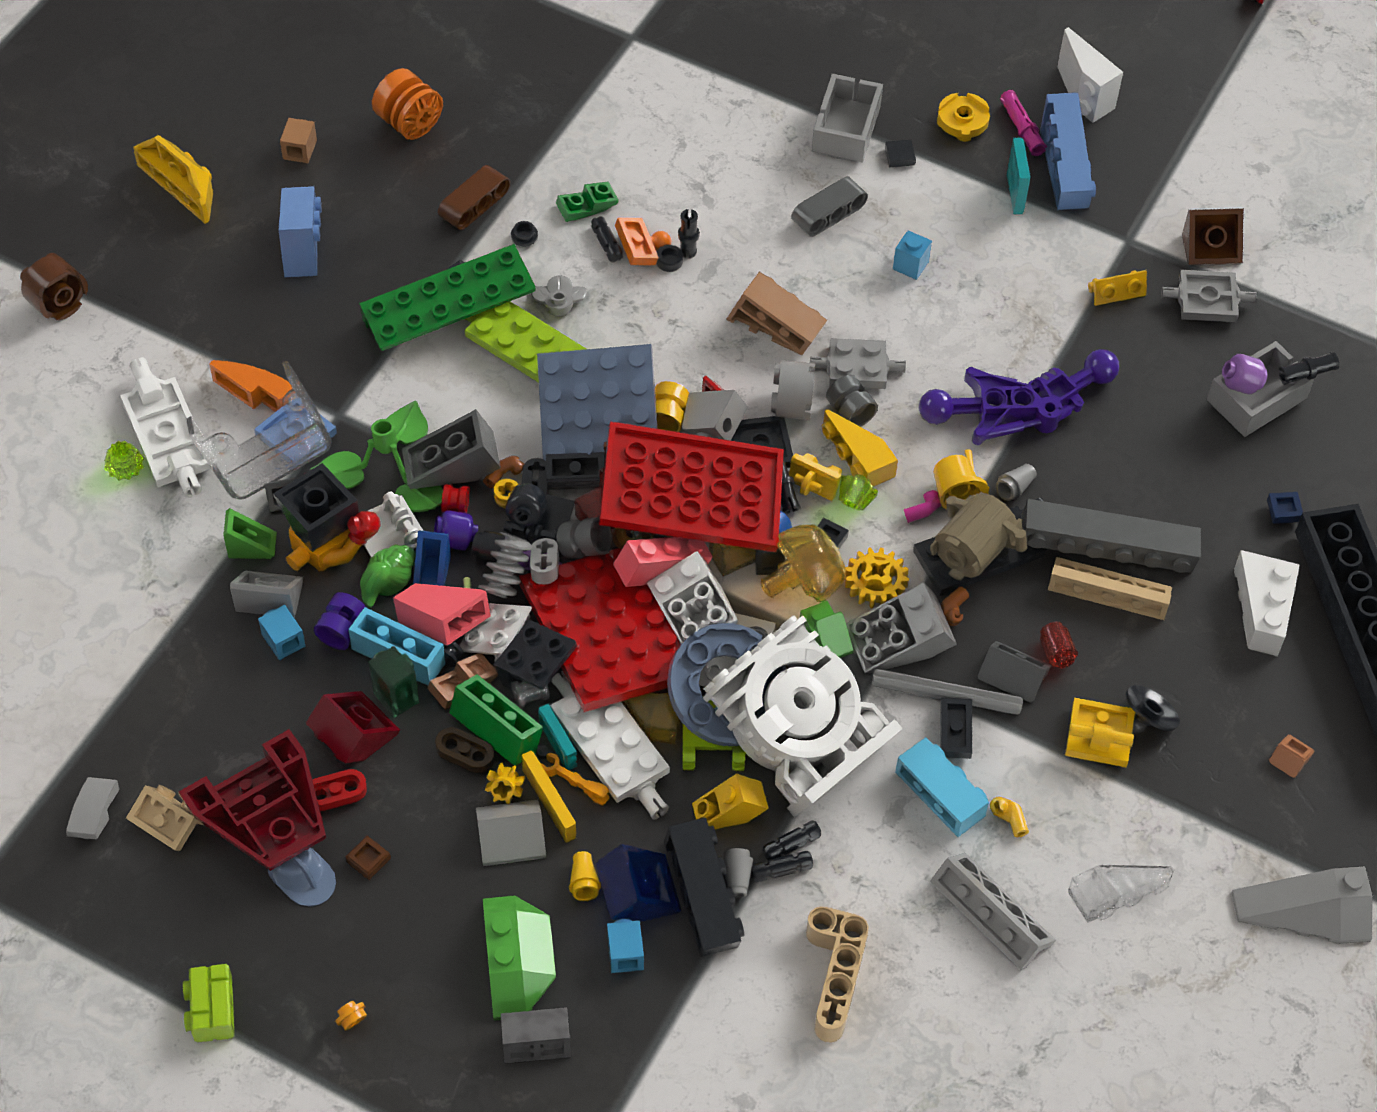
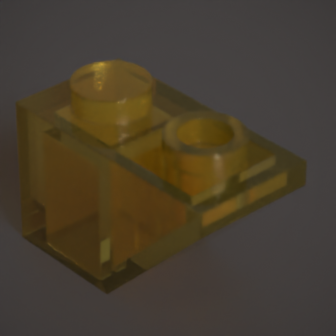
M648 693L621 701L650 741L676 744L680 719L672 707L669 693Z

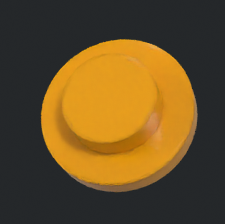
M350 1001L337 1011L339 1017L335 1020L338 1026L342 1025L346 1031L360 1023L367 1017L364 1011L366 1007L364 1003L356 1004L354 1001Z

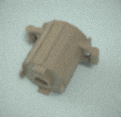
M980 492L973 496L970 495L966 500L955 496H950L946 499L948 516L952 519L935 536V540L930 546L932 555L938 553L942 561L952 569L949 575L961 581L964 576L970 578L979 576L1004 547L1016 549L1019 552L1027 550L1026 531L1022 529V519L1016 520L1015 515L1005 503L993 495Z

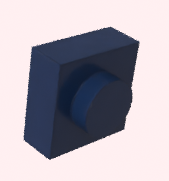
M1298 492L1269 493L1267 503L1273 524L1299 522L1303 510Z

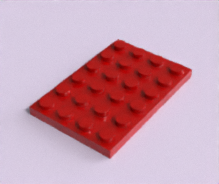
M610 421L599 525L776 552L779 546L784 449Z
M623 548L610 550L605 555L585 557L560 564L557 579L549 584L535 583L531 578V573L519 576L521 580L519 585L529 605L532 607L539 624L576 641L577 647L561 668L583 712L668 688L669 666L675 652L681 645L649 586L625 587L613 565Z

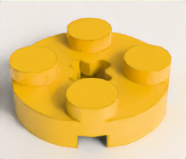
M958 93L950 94L939 105L937 124L946 133L957 137L958 140L963 142L970 141L972 137L982 134L988 128L990 119L989 106L984 99L975 94L967 93V96H958ZM959 114H968V117H961Z

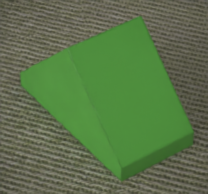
M231 508L227 509L223 536L228 558L271 559L274 557L277 532Z

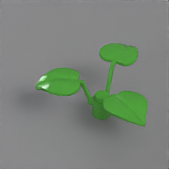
M417 401L405 405L386 419L377 420L372 424L373 439L367 441L368 448L362 463L361 458L350 451L334 453L321 462L347 489L359 485L364 480V473L361 469L367 467L373 448L382 454L392 452L405 483L397 488L395 494L403 496L412 512L428 511L439 507L442 503L443 490L441 486L409 488L406 472L397 451L398 442L409 445L428 433L427 420L421 412Z

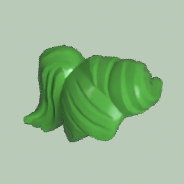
M395 544L389 548L381 549L371 557L360 581L362 599L368 608L374 605L378 595L392 596L408 584L416 558L413 548L407 545L400 546Z

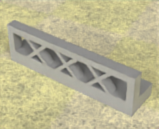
M965 852L948 857L930 880L1020 970L1027 968L1039 951L1051 947L1056 941Z

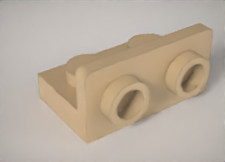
M145 785L126 819L172 849L181 851L195 825L204 824L194 818L184 801L180 803L174 799L176 793L163 785H159L157 788Z

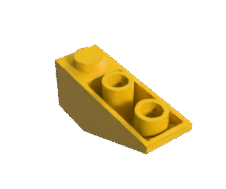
M829 409L824 411V420L821 425L824 436L828 440L831 439L836 446L839 458L847 462L853 478L856 481H860L865 490L896 477L898 459L882 438Z

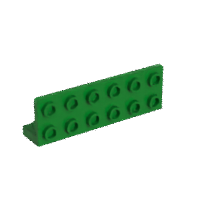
M512 244L359 304L362 320L366 328L370 327L380 350L384 351L536 291V286L515 244Z

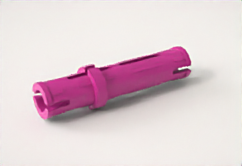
M1005 91L1001 95L1000 101L1016 125L1018 136L1024 139L1033 156L1043 154L1047 146L1039 135L1038 126L1030 120L1015 91Z

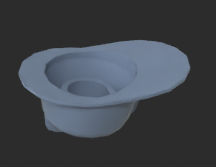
M312 848L305 850L275 869L268 870L272 881L291 900L299 905L307 907L320 905L327 901L335 890V873L330 865Z

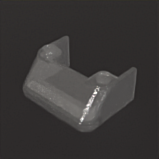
M288 361L282 363L287 380L293 388L285 394L282 400L283 409L288 417L244 443L238 445L231 435L223 432L216 433L206 439L191 416L186 418L189 436L227 493L234 499L242 500L254 495L265 488L264 483L280 480L325 454L331 447L332 440L329 431L311 397Z

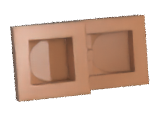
M478 653L457 662L454 671L430 680L427 689L444 709L451 707L457 685L476 674L490 683L498 674L483 654Z

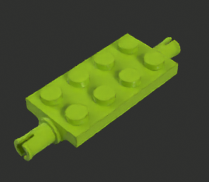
M511 301L465 319L471 323L465 329V337L538 383V353L586 349Z

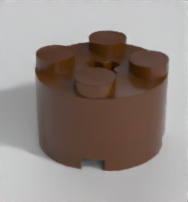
M55 253L47 254L30 267L25 268L20 274L23 297L48 319L63 320L73 315L82 305L80 300L83 294L87 295L88 284L85 277L65 259Z

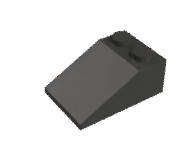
M476 409L402 448L407 484L410 489L477 481L501 468L494 432Z

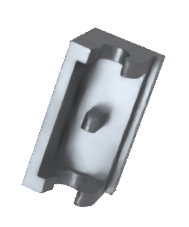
M567 1007L501 1013L505 1063L571 1057Z

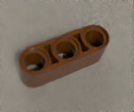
M485 165L441 202L438 208V215L457 229L463 230L507 193L511 181L491 166Z

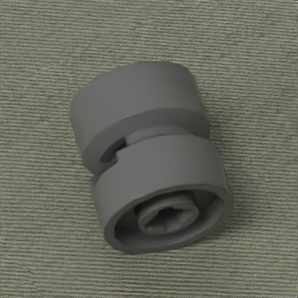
M850 374L839 378L826 392V399L834 409L839 411V415L860 427L868 423L878 411V404L865 391V388L855 375Z
M599 517L586 518L582 521H566L561 523L557 531L558 549L566 559L572 560L587 556L605 555L609 553L612 547L613 534L611 527L599 525Z

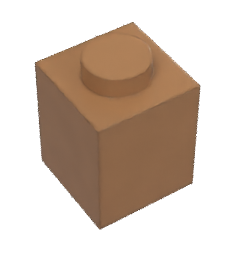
M288 118L280 139L283 159L309 163L317 142L315 122Z

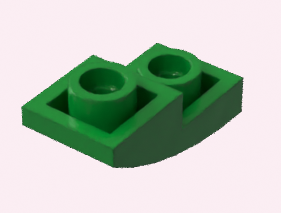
M609 181L584 184L583 191L579 193L558 195L556 205L565 222L603 212L617 205L619 199Z

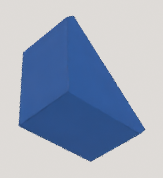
M418 531L413 584L445 586L451 559L449 534Z

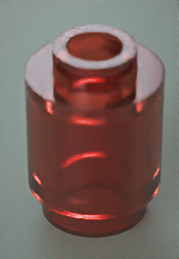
M1051 622L1042 627L1040 630V642L1050 665L1058 668H1066L1072 665L1078 656V651L1068 628L1063 626L1061 622Z

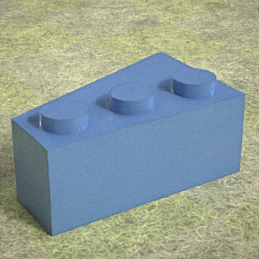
M314 186L282 188L279 238L284 277L317 276V241H320L319 227H321L320 213L322 208L321 197H315Z

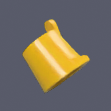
M970 449L964 450L965 456L951 455L937 462L934 467L933 474L942 507L946 510V499L950 496L966 500L970 495L973 496L980 492L989 494L987 482L981 477H977L974 472L972 451Z

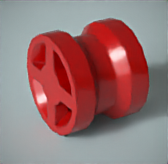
M445 484L442 493V513L445 511L467 513L469 486L454 488L451 484Z

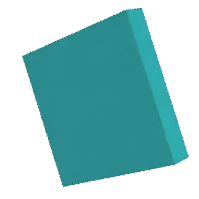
M1013 138L1007 169L1013 214H1023L1030 183V172L1023 138Z

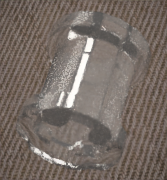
M514 681L511 683L514 698L519 708L525 707V703L541 698L543 700L549 699L548 686L540 690L526 682L518 683Z

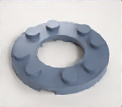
M718 623L706 626L689 636L679 646L671 660L667 685L672 707L681 722L692 733L707 742L721 746H740L733 731L727 728L730 724L723 714L718 717L715 714L716 710L703 699L699 680L700 673L705 664L713 658L728 656L738 659L747 651L751 652L758 646L757 644L762 640V635L751 628L733 623ZM785 665L774 670L766 680L762 694L763 706L754 712L757 719L766 712L764 696L768 685L779 673L786 670Z

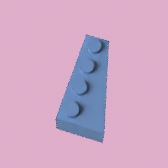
M1079 93L1047 94L1040 134L1047 146L1045 148V156L1057 210L1089 208L1091 197H1095L1096 185L1091 180V164L1088 160Z

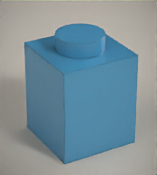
M908 230L895 248L893 270L917 280L929 263L932 240Z
M286 605L277 609H271L258 618L261 634L278 660L305 647L303 630Z
M620 919L614 923L607 924L611 973L644 970L640 920Z

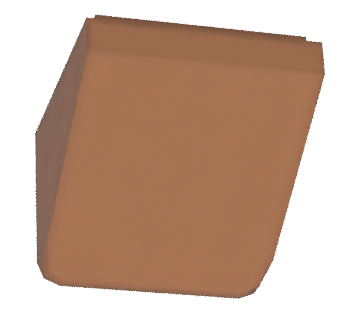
M1288 734L1278 744L1269 762L1295 778L1315 751Z

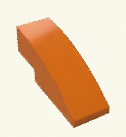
M213 360L209 363L213 381L252 409L263 403L276 412L297 395L295 385L266 370L230 361Z

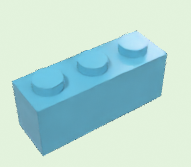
M364 607L349 628L351 648L426 685H429L430 680L437 677L445 665L444 645L366 607Z
M925 737L898 757L895 773L957 837L986 817L989 805L986 794L982 789L974 787L967 780L964 771L959 766H954L937 744L933 745Z

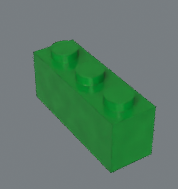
M478 674L455 687L449 712L453 717L479 738L488 742L495 751L515 766L522 763V754L528 751L536 754L543 730L542 725Z

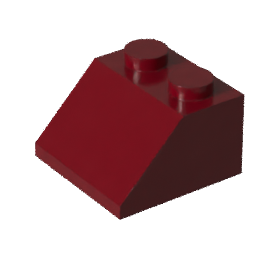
M362 691L323 694L306 721V724L314 731V736L324 742L333 751L334 756L344 763L366 760L400 732V729Z

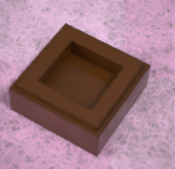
M367 835L345 856V859L350 866L370 880L391 859V855Z

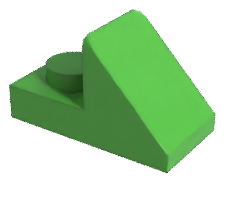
M828 601L800 611V617L804 616L807 620L804 623L807 631L811 633L815 630L819 634L815 639L819 646L824 647L827 645L830 651L839 658L853 653V646L842 612L834 613Z

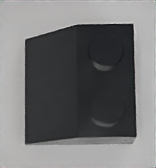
M323 463L273 493L294 533L311 552L348 529V520L359 513L358 500Z

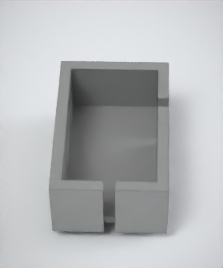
M832 73L813 129L812 152L863 163L881 107L883 84L860 79L857 101H853L855 78Z
M1277 341L1251 356L1260 359L1267 370V380L1262 389L1257 390L1253 394H1244L1231 390L1225 385L1222 374L1212 381L1207 401L1244 437L1307 399L1314 379L1308 380L1304 378L1286 385L1281 382L1279 367L1291 365L1293 357Z

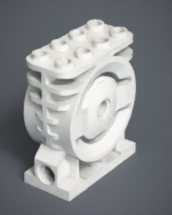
M795 615L785 621L775 633H770L762 639L751 652L747 651L728 670L724 669L711 680L712 682L704 688L706 694L703 697L706 703L712 700L718 707L715 711L718 717L723 714L730 722L727 728L733 731L738 744L744 752L758 764L776 771L775 785L791 804L787 809L794 818L903 729L895 719L889 723L875 704L861 702L857 682L848 666L836 654L831 652L827 645L824 647L819 646L815 641L819 634L815 630L809 633L803 626L807 621L805 617L802 616L797 619ZM781 666H794L782 671L770 682L764 696L766 712L757 719L754 712L763 706V688L770 674ZM794 698H798L803 702L804 709H800L795 705ZM836 711V722L832 729L824 736L807 741L792 739L809 738L820 733L831 722ZM782 734L789 736L782 744L775 741ZM848 739L858 748L855 752L848 751L843 745ZM820 763L827 768L826 776L823 778L814 768Z

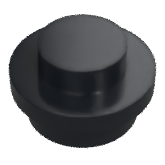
M520 221L511 230V239L518 246H530L537 241L538 231L531 222Z

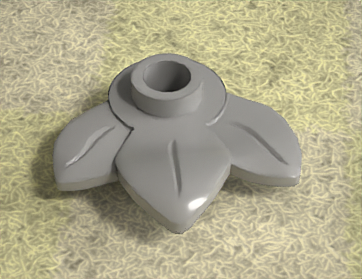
M558 275L552 277L548 281L547 286H536V291L531 294L535 302L545 304L550 314L564 316L570 312L573 303L582 301L586 297V288L573 287L568 277Z

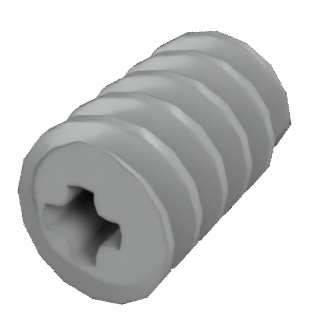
M500 532L505 537V540H495V544L501 548V551H491V555L497 559V562H487V566L493 570V573L483 574L482 576L489 584L479 585L478 588L490 594L507 598L506 596H515L517 593L510 585L520 584L521 582L514 573H524L525 568L518 562H528L529 559L522 551L532 550L533 546L521 538Z

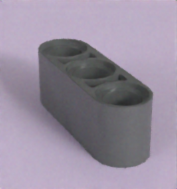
M846 176L798 204L791 214V219L810 237H813L861 209L868 200V194L849 176Z

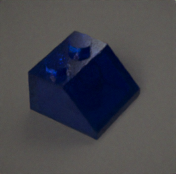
M621 844L595 862L611 919H630L642 922L676 914L681 911L665 854Z

